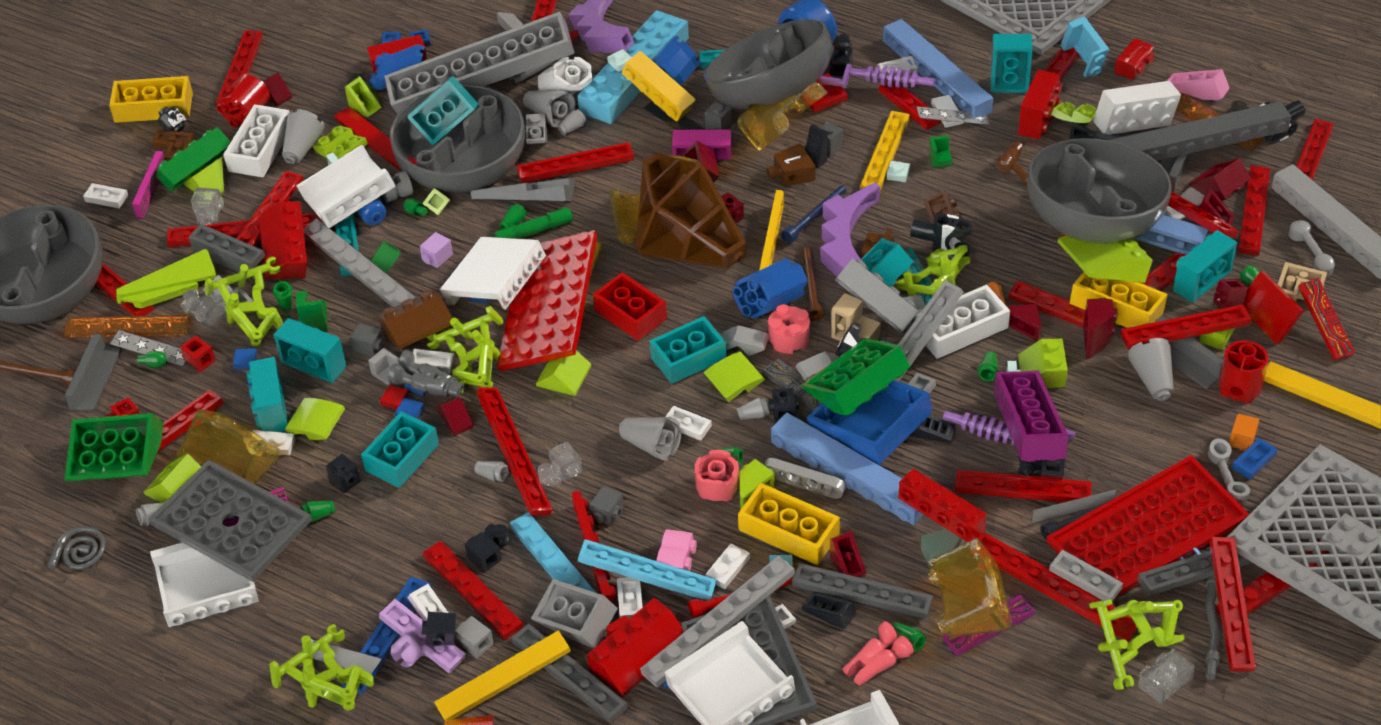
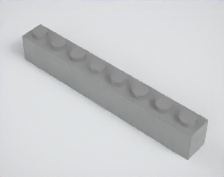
M1292 164L1275 173L1271 188L1381 280V237L1295 165Z

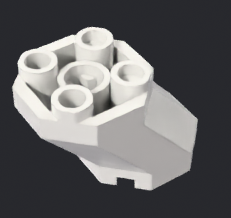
M563 57L538 76V91L564 90L573 95L592 82L591 65L580 57H574V60H569V57Z

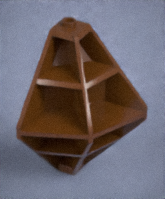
M657 151L642 161V179L635 248L642 256L724 269L729 268L735 263H740L746 257V242L706 168L698 160Z

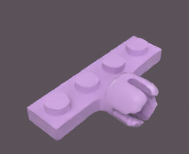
M396 599L379 613V619L401 636L391 646L390 654L396 662L402 658L404 659L400 664L402 667H411L420 657L427 656L450 674L465 659L466 654L455 645L433 646L425 644L426 635L421 634L422 619Z

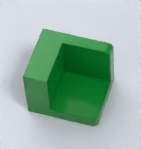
M948 135L930 137L929 157L933 168L952 165Z
M383 240L370 261L387 273L399 257L401 250Z

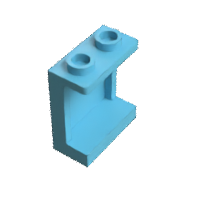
M1085 16L1068 23L1061 43L1062 49L1066 51L1073 47L1087 64L1083 74L1085 78L1098 75L1102 71L1109 48Z

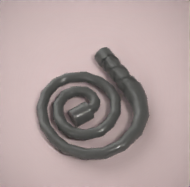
M89 526L75 527L66 531L55 542L47 567L51 569L56 568L64 547L63 559L65 564L71 569L81 570L96 564L102 557L106 546L103 533L97 528ZM81 532L94 533L101 541L99 551L97 542L89 536H81L73 539L67 545L66 543L71 536ZM81 541L90 542L93 546L92 551L91 545L81 544L73 549L71 556L76 562H87L86 564L77 565L69 561L68 553L73 545ZM79 551L80 553L88 555L86 557L80 558L77 557V552Z

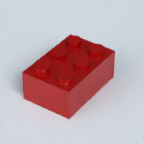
M1037 70L1021 103L1018 135L1041 140L1043 133H1047L1049 120L1052 121L1054 118L1051 113L1060 104L1061 100L1058 97L1062 88V83H1059L1060 74Z
M623 272L593 293L594 311L637 341L667 319L666 301Z

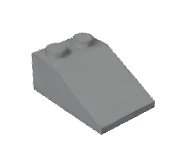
M553 579L531 619L555 632L559 630L561 635L577 643L595 648L618 608L604 595Z

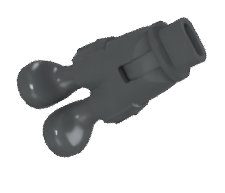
M409 350L402 352L399 365L393 364L388 374V380L393 384H409L414 390L429 392V394L448 397L452 395L458 397L464 389V384L458 382L456 377L440 371L437 367L427 363L420 366L415 364L414 354Z

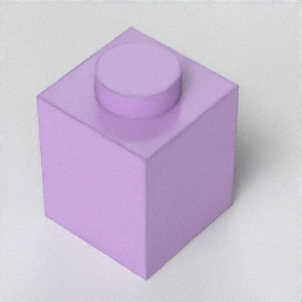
M437 232L420 245L422 260L436 268L453 255L451 240Z

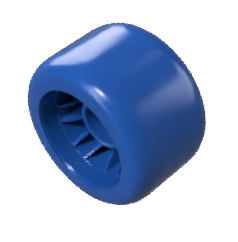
M798 0L781 12L778 25L804 19L822 21L829 31L833 44L837 36V24L829 8L820 0Z

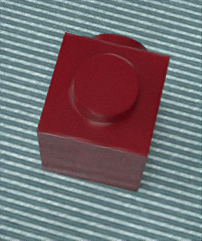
M729 192L722 195L721 198L735 224L739 223L744 219V204Z
M1220 279L1214 293L1213 302L1220 309L1244 304L1248 288L1238 279Z

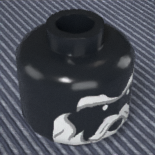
M166 106L159 111L158 114L160 116L157 122L164 131L181 132L186 127V117L177 107L168 108Z

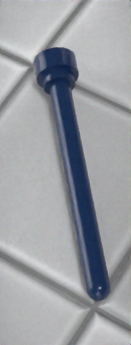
M841 185L794 226L784 228L780 233L783 241L788 244L793 243L798 238L799 231L823 212V203L837 195L841 196L846 192V186Z

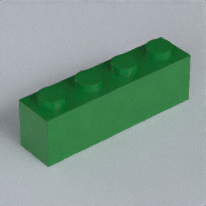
M218 127L212 131L207 130L198 141L193 140L185 150L177 151L171 160H165L160 163L156 177L172 193L184 185V182L220 157H223L231 141Z

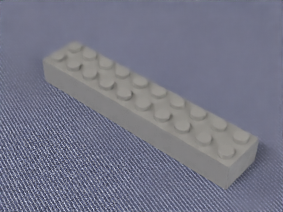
M557 12L385 75L390 103L398 115L411 101L423 94L436 90L452 75L461 85L484 87L574 54V49L567 24L562 14Z

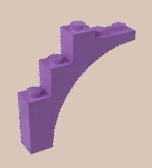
M587 0L583 5H577L568 14L574 30H577L581 40L585 41L589 52L616 53L622 49L626 52L634 43L628 27L616 26L603 20L604 14L613 0Z
M875 182L844 199L837 195L823 203V218L827 222L822 224V240L826 244L820 247V262L836 276L842 272L852 258L860 260L852 246L850 235L858 218L869 207L880 200V186Z

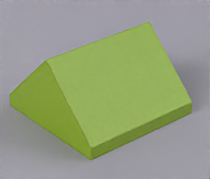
M577 350L576 355L548 361L536 382V386L576 396L591 368V363Z

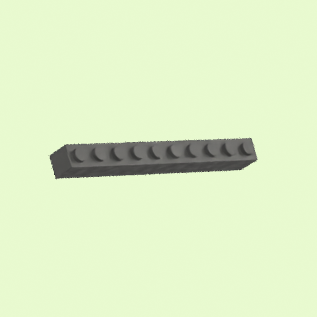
M1280 101L1108 141L1133 147L1159 161L1286 132L1289 129L1291 115Z

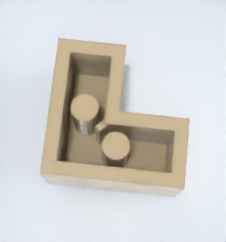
M1285 262L1278 285L1297 302V299L1304 300L1298 289L1299 284L1319 278L1324 288L1327 272Z
M844 293L832 308L831 338L841 341L851 324L856 322L860 324L859 338L861 341L864 338L878 340L880 338L881 323L863 316V301Z

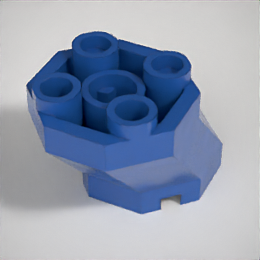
M675 35L663 46L652 61L681 86L696 67L701 64V61H696L695 59L698 57L686 42H678L679 37Z
M417 44L391 55L384 52L382 55H377L374 64L377 69L375 73H371L369 84H372L371 88L375 90L386 88L385 75L420 63L423 56L420 50L423 51L425 47Z
M785 258L738 280L736 286L733 287L732 293L741 313L746 317L757 318L776 309L779 305L787 304L804 296L805 291L803 289L807 285L808 279L802 266L798 263L793 264L790 262V259Z

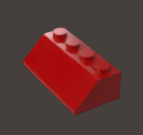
M279 202L259 215L261 245L265 254L263 265L266 264L267 259L275 257V263L270 266H280V271L277 274L264 273L265 279L306 278L307 257L300 202Z
M653 598L587 654L589 671L623 697L645 678L641 674L640 668L684 633L683 628L672 611L656 598Z

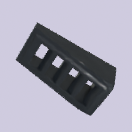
M812 124L809 129L805 151L813 161L815 168H819L827 162V132Z
M929 415L909 436L951 444L955 424ZM943 429L947 430L946 435L942 434Z
M813 592L801 607L803 611L842 629H846L855 617L852 602Z

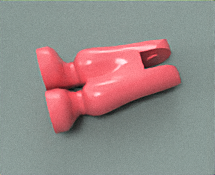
M886 621L878 626L879 639H870L842 669L848 677L857 673L854 683L858 686L863 685L878 673L895 665L898 658H907L914 653L909 640L904 636L897 638L896 631Z

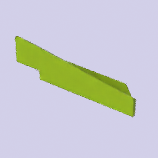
M207 249L116 289L117 303L131 302L137 308H145L198 290L197 282L204 281L207 278L214 279L217 276Z

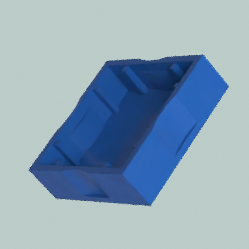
M893 380L886 389L875 393L870 401L859 405L855 412L850 415L844 416L834 413L821 403L807 416L811 427L880 465L933 410L929 392Z

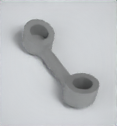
M1303 220L1293 222L1290 225L1289 238L1294 241H1305L1315 255L1313 269L1327 272L1326 277L1331 276L1335 266L1334 259L1328 254H1323L1310 234V224Z
M1215 439L1209 446L1208 457L1211 462L1218 465L1227 487L1226 491L1242 505L1248 499L1250 488L1242 482H1234L1227 465L1232 452L1231 446L1223 439Z

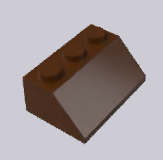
M433 290L424 291L420 296L413 299H406L400 305L386 308L377 315L384 336L398 349L451 326L450 320L452 319L442 298Z

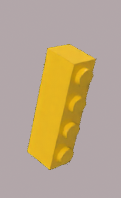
M639 51L625 63L621 72L625 78L630 80L676 122L691 111L696 99L643 52Z

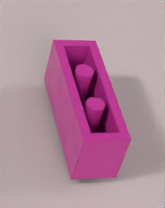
M673 130V155L681 156L690 146L699 141L714 150L716 160H731V130Z

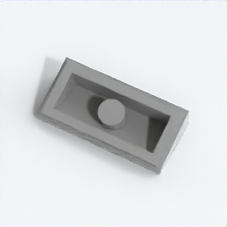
M496 13L497 21L505 31L523 25L512 13Z

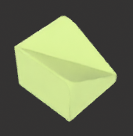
M434 188L422 204L439 215L449 204L450 199Z

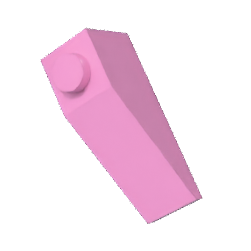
M1222 69L1173 73L1167 80L1179 92L1202 100H1221L1230 89Z

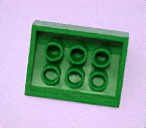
M864 338L801 386L831 411L846 416L854 413L856 408L862 403L870 401L875 393L886 389L888 384L894 379L902 377L904 372L910 368V365L900 345Z
M153 413L72 419L64 480L71 482L147 476L161 445L163 422Z

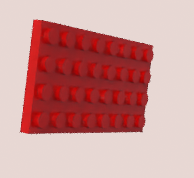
M595 230L540 243L546 256L510 303L497 367L500 371L576 355L598 237Z
M1190 455L1048 535L1046 542L1057 554L1064 550L1122 582V589L1115 597L1117 598L1139 585L1137 581L1139 573L1180 561L1181 557L1185 558L1194 553L1193 548L1199 550L1208 545L1212 537H1222L1237 528L1250 514Z

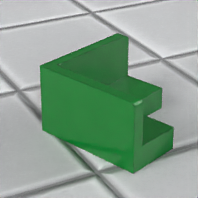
M307 291L296 292V308L300 322L312 328H318L323 332H328L326 300L310 302Z

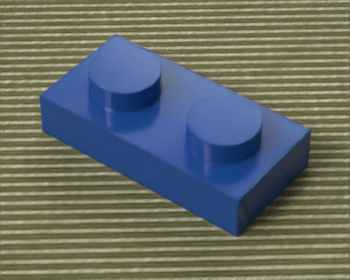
M1258 438L1233 462L1232 469L1251 480L1277 455L1278 449Z

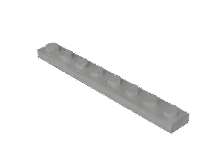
M317 218L303 229L304 236L338 264L342 265L348 272L392 307L400 305L406 299L415 298V296Z
M777 556L641 667V674L655 687H659L666 681L665 671L727 631L795 574L794 568L780 556Z

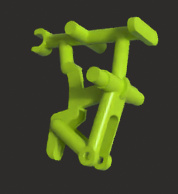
M961 245L958 248L949 250L937 249L927 257L928 267L917 274H911L910 271H907L903 274L904 278L895 281L893 287L897 290L907 291L909 297L917 295L916 293L934 295L945 280L956 286L955 278L965 265L971 263L970 257L962 258L968 251L967 246ZM949 255H954L951 260L948 259ZM930 274L939 276L930 286L913 283L920 282L922 278Z
M270 257L267 259L266 264L249 270L246 264H242L239 273L213 282L211 278L205 280L204 291L206 296H211L212 290L219 289L226 303L227 322L233 324L236 321L251 340V345L254 347H258L261 344V340L272 325L279 329L283 324L277 309L274 307L265 308L261 297V291L264 289L262 274L266 272L277 274L280 271V266H270L275 263V257ZM254 277L256 285L252 289L253 302L239 303L238 294L232 293L230 295L226 286L238 282L240 287H244L247 279ZM256 312L258 318L264 320L256 329L244 313Z
M491 306L486 307L487 314L464 324L457 318H452L450 324L454 328L438 335L434 333L427 336L432 341L427 344L431 350L437 349L440 346V342L446 340L450 350L457 352L461 365L452 371V376L456 377L458 382L492 388V360L494 358L498 361L500 352L494 346V341L490 339L488 323L495 321L498 325L503 324V319ZM479 326L481 329V333L478 330H474L472 333L469 331ZM461 334L468 341L474 338L478 346L467 353L465 348L455 341L454 337ZM479 357L478 374L471 373V362Z
M1112 599L1089 603L1090 608L1097 607L1107 642L1099 643L1098 649L1101 652L1110 651L1117 678L1113 681L1116 690L1124 689L1123 680L1126 687L1134 686V680L1131 675H1126L1124 665L1138 655L1137 650L1143 644L1154 640L1157 647H1165L1184 640V634L1174 635L1178 613L1183 608L1180 600L1154 603L1151 601L1138 602L1130 600L1127 604L1115 607L1111 611H1108L1106 606L1113 604ZM1163 612L1160 627L1156 628L1150 627L1143 614ZM1130 616L1140 634L1129 643L1124 639L1116 640L1111 624L1112 620ZM1127 648V651L1120 655L1119 650Z
M335 624L330 625L327 628V634L311 644L310 636H303L301 638L303 650L279 666L276 661L269 663L272 685L278 689L282 686L281 676L286 673L301 683L302 688L305 690L308 706L312 708L317 706V698L320 696L342 705L347 711L352 710L355 707L354 700L360 683L372 687L374 682L373 676L358 665L343 669L334 660L335 652L328 644L332 641L341 642L344 640L345 634L344 630L337 632ZM321 650L324 654V664L328 670L315 675L313 654ZM300 663H303L302 672L295 668ZM337 678L342 684L346 683V686L342 688L328 681Z

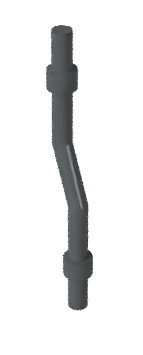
M1215 576L1206 578V586L1208 588L1205 608L1211 630L1209 651L1206 652L1205 663L1207 664L1205 677L1209 680L1215 679L1216 667L1220 663L1219 644L1221 631L1215 609L1217 593Z

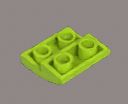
M1061 102L1053 109L1051 115L1069 122L1089 123L1094 120L1096 108L1090 104H1082L1075 109L1073 104Z
M337 126L332 129L331 133L319 138L318 142L312 147L325 158H327L326 155L334 153L339 159L361 145L366 146L368 143L365 137L354 135L351 128Z
M741 352L720 360L704 371L707 378L728 402L732 401L744 390L749 393L765 380Z
M304 398L285 430L294 435L306 434L309 440H326L345 408L343 405L323 399Z

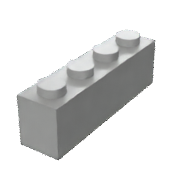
M852 258L835 281L853 296L862 300L863 304L901 333L918 313V310L915 309L916 305L911 300H904L900 297V292L895 287L885 285L880 275L875 272L873 274L866 269L867 265L864 262Z

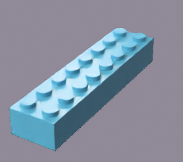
M656 10L632 36L634 43L626 52L633 57L641 51L652 60L673 36L677 35L679 37L678 42L687 41L689 38L688 21ZM607 63L592 79V82L579 93V110L584 115L612 124L641 91L630 80L625 78L621 73L622 71L618 72Z

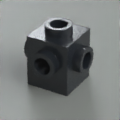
M793 388L772 390V398L768 399L769 412L773 411L774 423H777L786 413L796 417V410L799 409L798 396L794 397Z

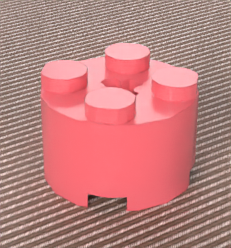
M782 304L777 306L776 310L769 316L768 334L770 336L768 340L776 351L793 354L794 350L800 348L804 350L808 346L810 341V319L807 310Z
M711 450L708 455L697 459L695 463V481L698 495L702 499L712 501H729L733 499V495L739 488L738 461L732 458L729 452Z

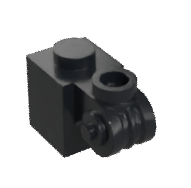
M845 33L837 35L833 41L832 46H834L830 59V75L844 76L846 65H852L853 63L852 43H850L849 35Z
M1019 457L1020 468L1018 473L1022 475L1063 479L1065 459L1028 462L1025 460L1021 461Z
M490 524L485 528L484 532L471 537L465 543L467 558L483 573L502 561L499 547H505L509 543L508 528L502 524Z

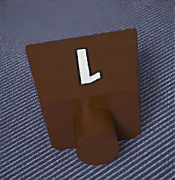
M801 143L775 154L774 166L766 168L769 179L779 177L786 186L815 181V165Z

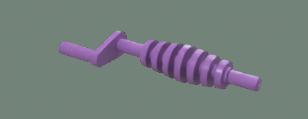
M847 64L843 79L821 76L819 81L820 84L846 88L850 76L865 77L867 82H871L873 78L875 84H878L879 79H881V85L886 86L888 80V87H893L894 81H896V88H900L902 82L904 88H908L909 83H911V88H915L918 84L934 86L935 79L919 77L918 73L914 71L911 76L910 70H905L903 75L902 68H898L896 74V67L891 66L888 73V66H884L881 72L880 66H876L875 71H873V66H868V69L864 70L852 68L851 64Z
M948 411L944 412V420L960 424L961 429L964 431L970 427L969 433L974 435L977 429V436L980 438L986 432L985 440L990 441L994 434V442L999 443L1001 437H1003L1004 444H1008L1011 439V445H1015L1008 427L1004 428L1005 422L1002 420L996 426L997 418L992 417L988 424V416L983 415L981 421H979L980 415L974 414L971 419V413H965V415L961 416ZM1066 429L1068 439L1074 440L1076 432Z

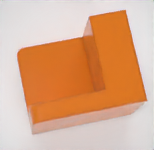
M1237 414L1229 441L1230 446L1246 451L1254 443L1260 419Z

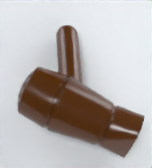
M1016 141L999 156L995 167L1002 174H1007L1013 169L1023 182L1027 184V173L1017 163L1023 145Z

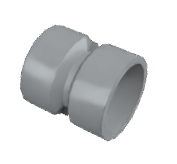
M406 171L396 173L393 178L391 177L395 187L384 193L383 197L386 203L397 200L398 196L403 198L413 194V188Z

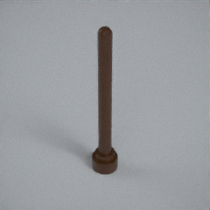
M805 247L802 252L805 274L808 279L807 289L810 303L806 310L810 321H819L824 316L823 307L817 301L810 248Z
M0 361V370L63 380L68 386L76 372L73 369L60 372Z

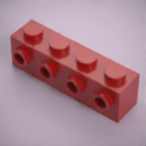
M913 468L899 481L898 499L969 544H972L985 531L987 513Z

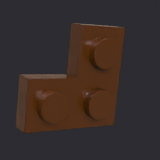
M157 130L151 144L155 149H167L164 158L169 161L177 151L185 150L195 137L193 133Z

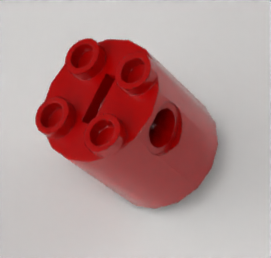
M243 74L237 78L219 100L216 109L223 115L231 127L238 128V126L241 127L254 104L266 105L269 101L270 93L267 86L260 79L253 75Z
M1247 340L1235 341L1228 345L1225 349L1219 378L1220 394L1222 396L1248 404L1252 403L1260 395L1269 359L1267 351L1261 345Z

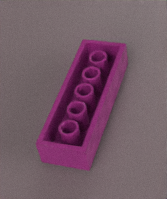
M1039 371L996 372L994 396L1021 461H1056L1058 459H1066L1068 434Z

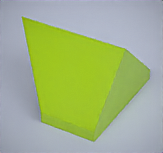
M358 77L345 86L349 107L367 118L382 107L379 104L377 90L372 89L371 84Z
M222 157L184 182L185 186L209 202L224 193Z

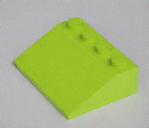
M1066 235L1058 238L1057 241L1087 276L1092 278L1145 283L1153 261L1146 254V251L1142 250L1132 238L1115 243H1093Z

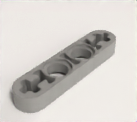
M768 458L764 463V466L774 472V479L782 483L835 499L841 498L846 489V484L843 480L828 474L775 458Z

